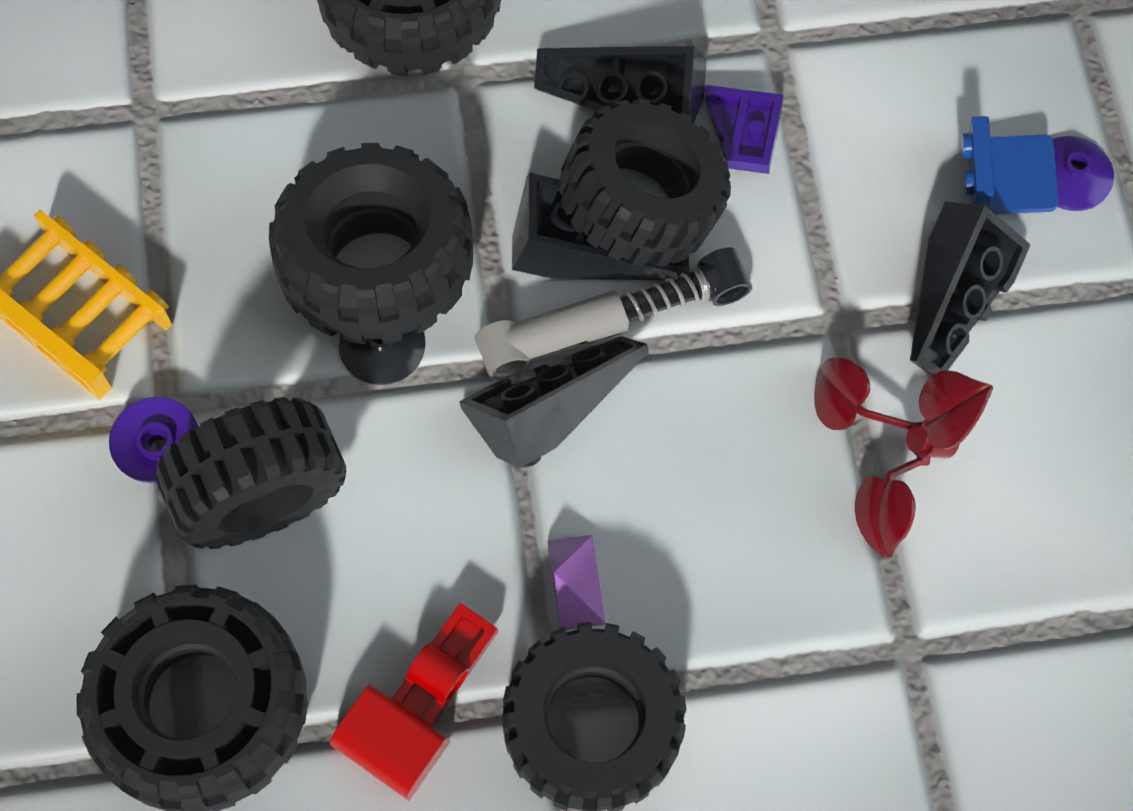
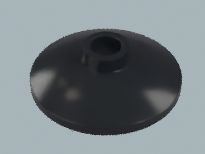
M413 330L402 334V341L378 344L373 339H367V344L364 345L350 343L344 340L341 334L339 352L343 364L353 376L370 384L387 385L403 380L416 370L424 356L425 336L424 332L417 334Z

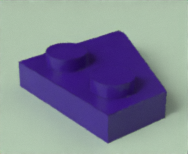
M705 85V101L728 168L769 174L783 109L784 95Z

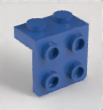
M989 116L971 117L969 133H962L961 137L962 159L969 160V170L964 171L965 196L971 195V204L985 205L994 214L1038 213L1056 210L1059 199L1053 139L1049 135L990 137Z

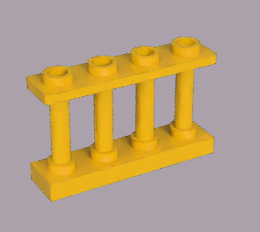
M39 210L33 216L44 234L0 275V319L93 396L101 400L112 388L103 375L107 370L105 365L150 320L166 331L172 325L166 313L169 307L154 291L149 289L144 293L135 286L137 283L136 279L123 266L118 264L113 268L105 262V254L93 242L86 240L82 243L75 238V231L63 218L56 215L52 219L42 210ZM57 245L74 257L30 302L24 300L19 304L11 298L14 294L11 289ZM88 269L105 282L61 327L55 326L50 330L42 323L45 319L42 314ZM119 294L136 307L92 353L87 351L82 356L72 348L76 344L74 339Z

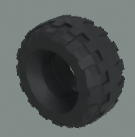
M317 0L323 22L326 23L331 37L341 49L345 48L348 53L354 54L356 60L373 69H377L381 65L387 67V71L390 74L407 76L408 70H423V74L440 71L442 68L441 64L448 61L456 64L466 58L468 54L473 52V44L480 45L494 27V18L496 12L500 11L501 0Z
M361 143V148L345 150L343 146L327 152L326 159L317 164L314 161H310L294 177L295 184L289 183L286 185L274 206V221L269 223V245L272 263L287 302L296 314L301 312L304 318L308 319L310 326L331 337L336 333L342 334L343 339L350 343L366 345L367 339H382L384 344L402 341V334L415 330L417 334H420L432 327L437 322V315L439 313L447 314L461 298L463 284L465 280L470 279L472 271V223L467 202L460 188L454 187L452 181L449 180L448 173L429 158H424L421 161L418 154H414V150L398 145L394 149H386L380 147V143ZM367 234H391L406 240L412 245L401 258L379 267L358 268L345 264L336 258L345 245Z
M196 584L175 586V590H172V592L159 596L152 593L134 602V609L121 619L115 616L102 630L101 633L104 637L95 651L88 652L81 669L84 678L80 693L76 694V710L83 731V736L81 737L90 757L95 761L103 774L121 791L145 805L164 811H220L236 806V802L251 794L256 795L272 782L271 778L283 764L289 762L298 746L297 741L302 726L306 722L308 708L307 681L301 658L291 638L279 622L257 602L254 603L236 591L219 586L216 589L199 588ZM212 655L220 658L230 667L236 680L235 698L226 717L214 729L193 739L175 740L159 732L151 721L149 712L151 693L159 677L171 665L190 656Z

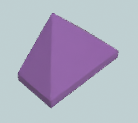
M587 535L548 540L559 629L562 627L565 630L576 629L577 623L592 622V626L605 625L593 536Z

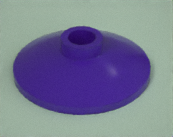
M1074 136L1054 138L1059 199L1057 207L1070 211H1083L1102 203L1109 195L1114 183V170L1108 156L1101 148L1086 139ZM1072 164L1079 166L1082 170L1075 169Z
M163 397L146 398L127 407L115 420L109 435L110 454L119 470L129 478L143 483H157L155 479L157 464L160 457L164 456L165 450L171 444L177 443L181 435L189 430L193 431L199 426L193 414L181 403ZM156 440H164L166 442L161 450H151V445Z

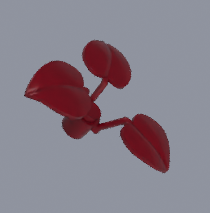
M840 357L829 358L821 365V370L817 374L814 392L815 410L822 424L832 430H845L853 424L858 413L862 417L907 429V447L917 456L916 459L887 471L884 479L878 476H869L864 479L855 499V517L865 541L881 556L892 558L895 549L910 531L916 511L915 498L911 489L906 483L895 480V478L916 467L928 466L931 458H950L955 455L960 443L969 435L981 417L994 387L991 384L973 379L957 371H938L928 378L919 396V410L925 420L909 422L864 408L861 404L867 399L871 386L864 369L850 359Z

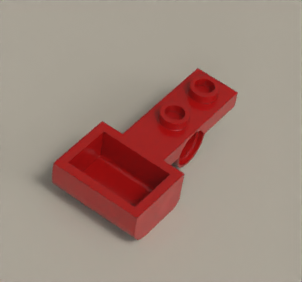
M459 603L434 640L427 643L416 656L408 669L405 681L392 699L372 684H369L335 730L330 740V745L403 798L410 801L451 742L447 737L434 729L433 725L499 632L498 628L462 603Z

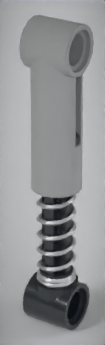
M725 247L704 256L698 262L697 269H693L689 275L681 273L678 279L675 280L666 278L664 283L660 285L653 282L648 289L638 287L635 293L624 292L622 297H619L617 292L613 290L518 322L511 320L497 321L480 329L475 335V340L489 377L492 379H504L525 370L530 363L627 332L630 325L629 321L639 319L643 322L645 316L653 314L657 317L658 312L666 309L671 313L672 307L681 305L685 308L686 303L693 300L698 304L700 300L705 301L706 299L710 302L712 301L713 305L716 306L728 305L744 298L753 288L736 249Z

